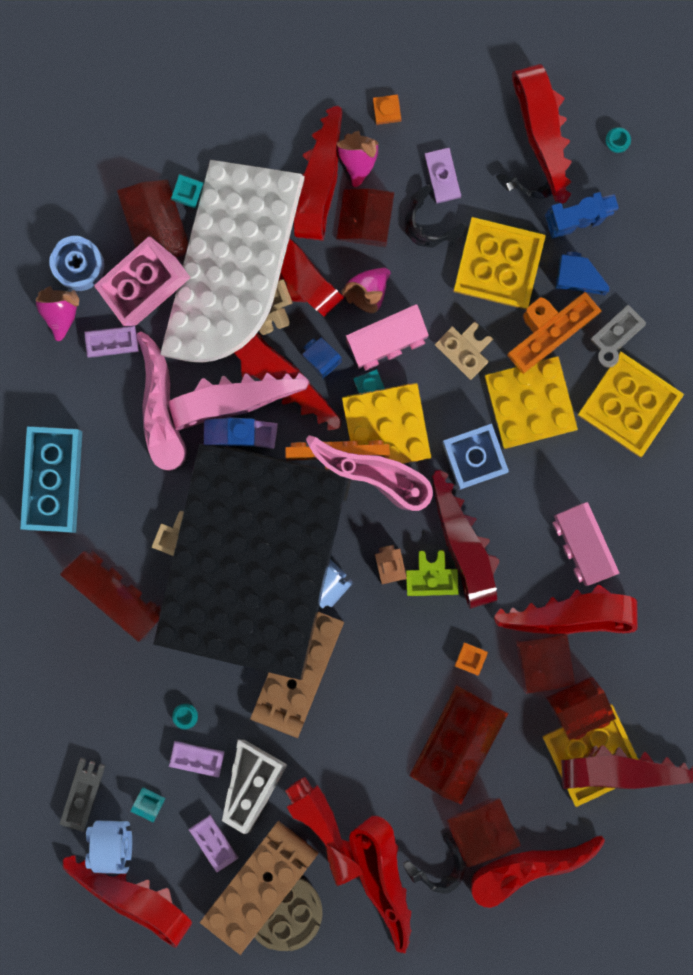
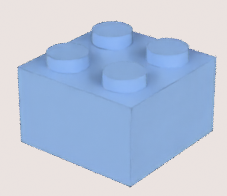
M492 424L442 442L458 490L509 472Z

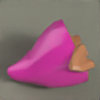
M355 131L352 134H346L344 139L338 142L337 150L340 159L346 166L347 172L350 174L351 185L358 187L371 172L376 162L378 142L369 137L361 136L359 131Z
M387 268L364 271L352 277L346 283L341 293L348 303L351 304L353 302L361 310L375 313L383 303L386 282L391 272Z
M49 286L38 293L36 307L39 314L51 328L54 339L61 341L74 321L76 309L79 305V297L75 290L71 292L53 290Z

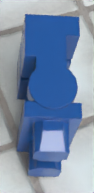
M598 192L591 197L582 199L578 205L563 209L562 203L552 205L546 212L545 218L551 238L554 239L573 233L577 227L586 228L591 223L593 227L598 226L608 216H612L619 207L615 194L602 197L601 192Z

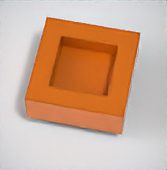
M398 94L373 98L376 125L401 122Z
M464 642L454 666L479 676L488 652Z

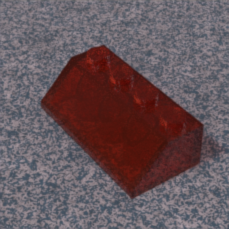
M83 551L60 575L138 642L144 641L158 625L161 608L151 600L149 603L144 601L140 597L143 593L133 584H130L128 587L121 581L123 576L113 567L108 570L101 563L104 560L94 551H91V553Z
M456 685L409 776L440 796L462 804L509 713Z

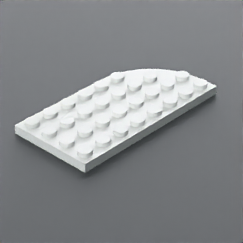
M210 160L183 268L191 278L176 291L160 355L190 362L214 361L236 352L256 335L265 322L274 300L305 178L302 174Z

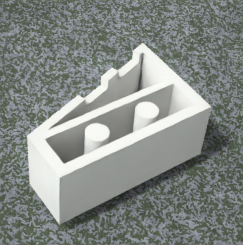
M241 739L237 742V753L232 768L233 773L230 788H228L222 821L246 834L252 830L287 764L248 741Z

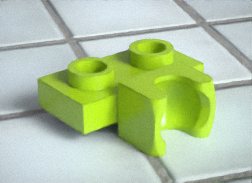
M444 550L437 552V560L434 563H429L426 560L424 551H418L419 570L406 571L407 596L458 595V569H445Z

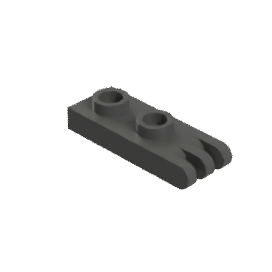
M81 757L60 825L85 832L106 765L100 764L98 772L95 773L93 770L96 762L90 761L86 770L83 769L86 759Z

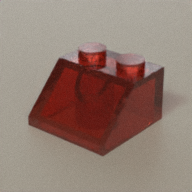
M345 189L336 240L386 247L395 192L376 189Z
M567 634L517 641L525 693L542 692L575 685Z
M593 676L546 697L569 741L583 738L587 732L595 728H604L610 724V721L616 719L604 690Z
M489 798L446 820L467 867L500 857L521 846L500 798Z

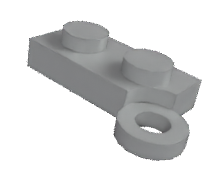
M629 305L591 338V342L600 350L598 358L604 367L616 365L619 360L617 351L646 325V322ZM606 353L613 354L614 357L611 361L604 359Z

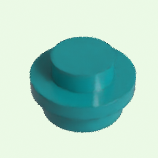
M613 128L606 135V146L614 153H622L630 146L631 136L624 128Z
M180 704L174 709L172 719L178 728L190 729L198 720V712L190 704Z

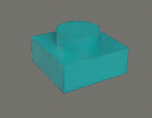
M179 174L171 200L195 208L203 182Z
M377 370L353 379L359 394L385 389Z
M142 787L130 812L154 823L166 798Z

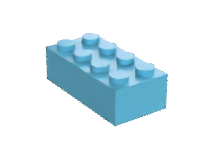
M27 426L20 529L76 533L83 431L79 429Z

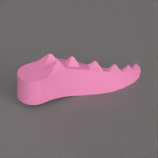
M139 332L136 336L145 360L146 370L142 405L146 445L151 459L156 466L163 470H175L185 462L187 448L179 430H175L168 404L170 401L169 369L165 357L160 355L161 350L156 342L147 334Z
M266 373L263 381H254L248 374H245L241 383L234 384L225 376H222L219 385H212L203 378L193 392L170 400L168 404L175 430H182L204 423V420L246 414L266 404L306 390L309 380L300 373H298L296 379H292L289 374H285L281 380H276L269 373Z
M314 436L306 438L316 458L328 469L340 476L372 484L397 507L404 510L419 511L426 508L433 496L432 486L426 477L414 469L381 456L357 455L336 450Z

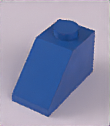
M567 252L566 255L560 257L556 280L557 289L606 295L609 292V285L588 258L581 257L582 254L577 252Z
M322 337L317 341L313 338L303 347L305 350L302 354L303 358L322 379L342 363V357Z
M243 418L204 420V445L255 447L256 421L255 419Z

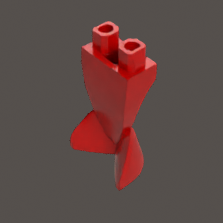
M306 777L291 784V787L285 790L291 800L287 809L294 819L309 826L327 848L330 871L336 886L345 884L364 874L362 868L354 860L350 842L341 839L334 814L319 786L317 785L312 788Z

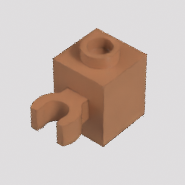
M394 545L379 548L380 553L375 554L381 584L407 579L401 550H395Z

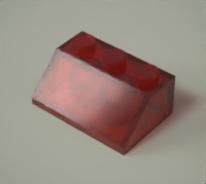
M168 180L141 182L117 190L135 248L148 237H152L174 257L186 254L189 243L176 203L171 200L172 191Z

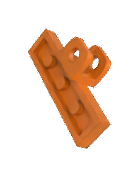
M586 292L559 313L549 301L540 297L523 314V319L533 334L510 351L507 356L524 375L600 314L602 310Z
M382 440L368 441V445H358V441L324 442L336 450L350 454L381 456L384 458H389L390 455L389 444L384 445ZM304 442L291 443V447H286V461L318 460L310 447H306Z

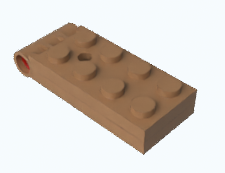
M318 612L303 680L268 673L250 720L298 739L343 627V621ZM294 679L297 682V686L294 689H290L287 686L288 680Z
M278 820L208 910L200 924L241 955L319 852ZM270 872L273 875V879H265L264 873Z

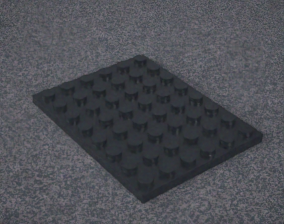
M199 444L153 645L303 680L348 478L336 473Z

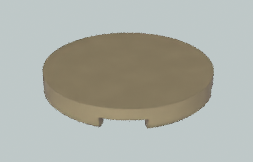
M273 875L268 876L265 879L271 880L273 879ZM300 877L254 937L261 945L278 951H294L302 948L315 937L322 921V903L318 892L312 884Z

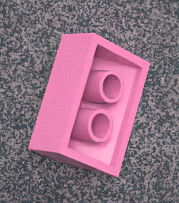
M148 237L94 286L123 326H136L191 277L176 257L152 237Z
M416 304L346 335V343L358 369L364 367L365 370H369L379 365L378 360L384 357L391 360L400 356L402 349L410 346L411 350L424 345V340L429 335L419 307Z
M588 502L554 515L556 521L552 522L557 535H562L566 544L563 545V549L568 559L573 558L576 568L573 571L579 583L583 582L584 585L588 586L619 574Z

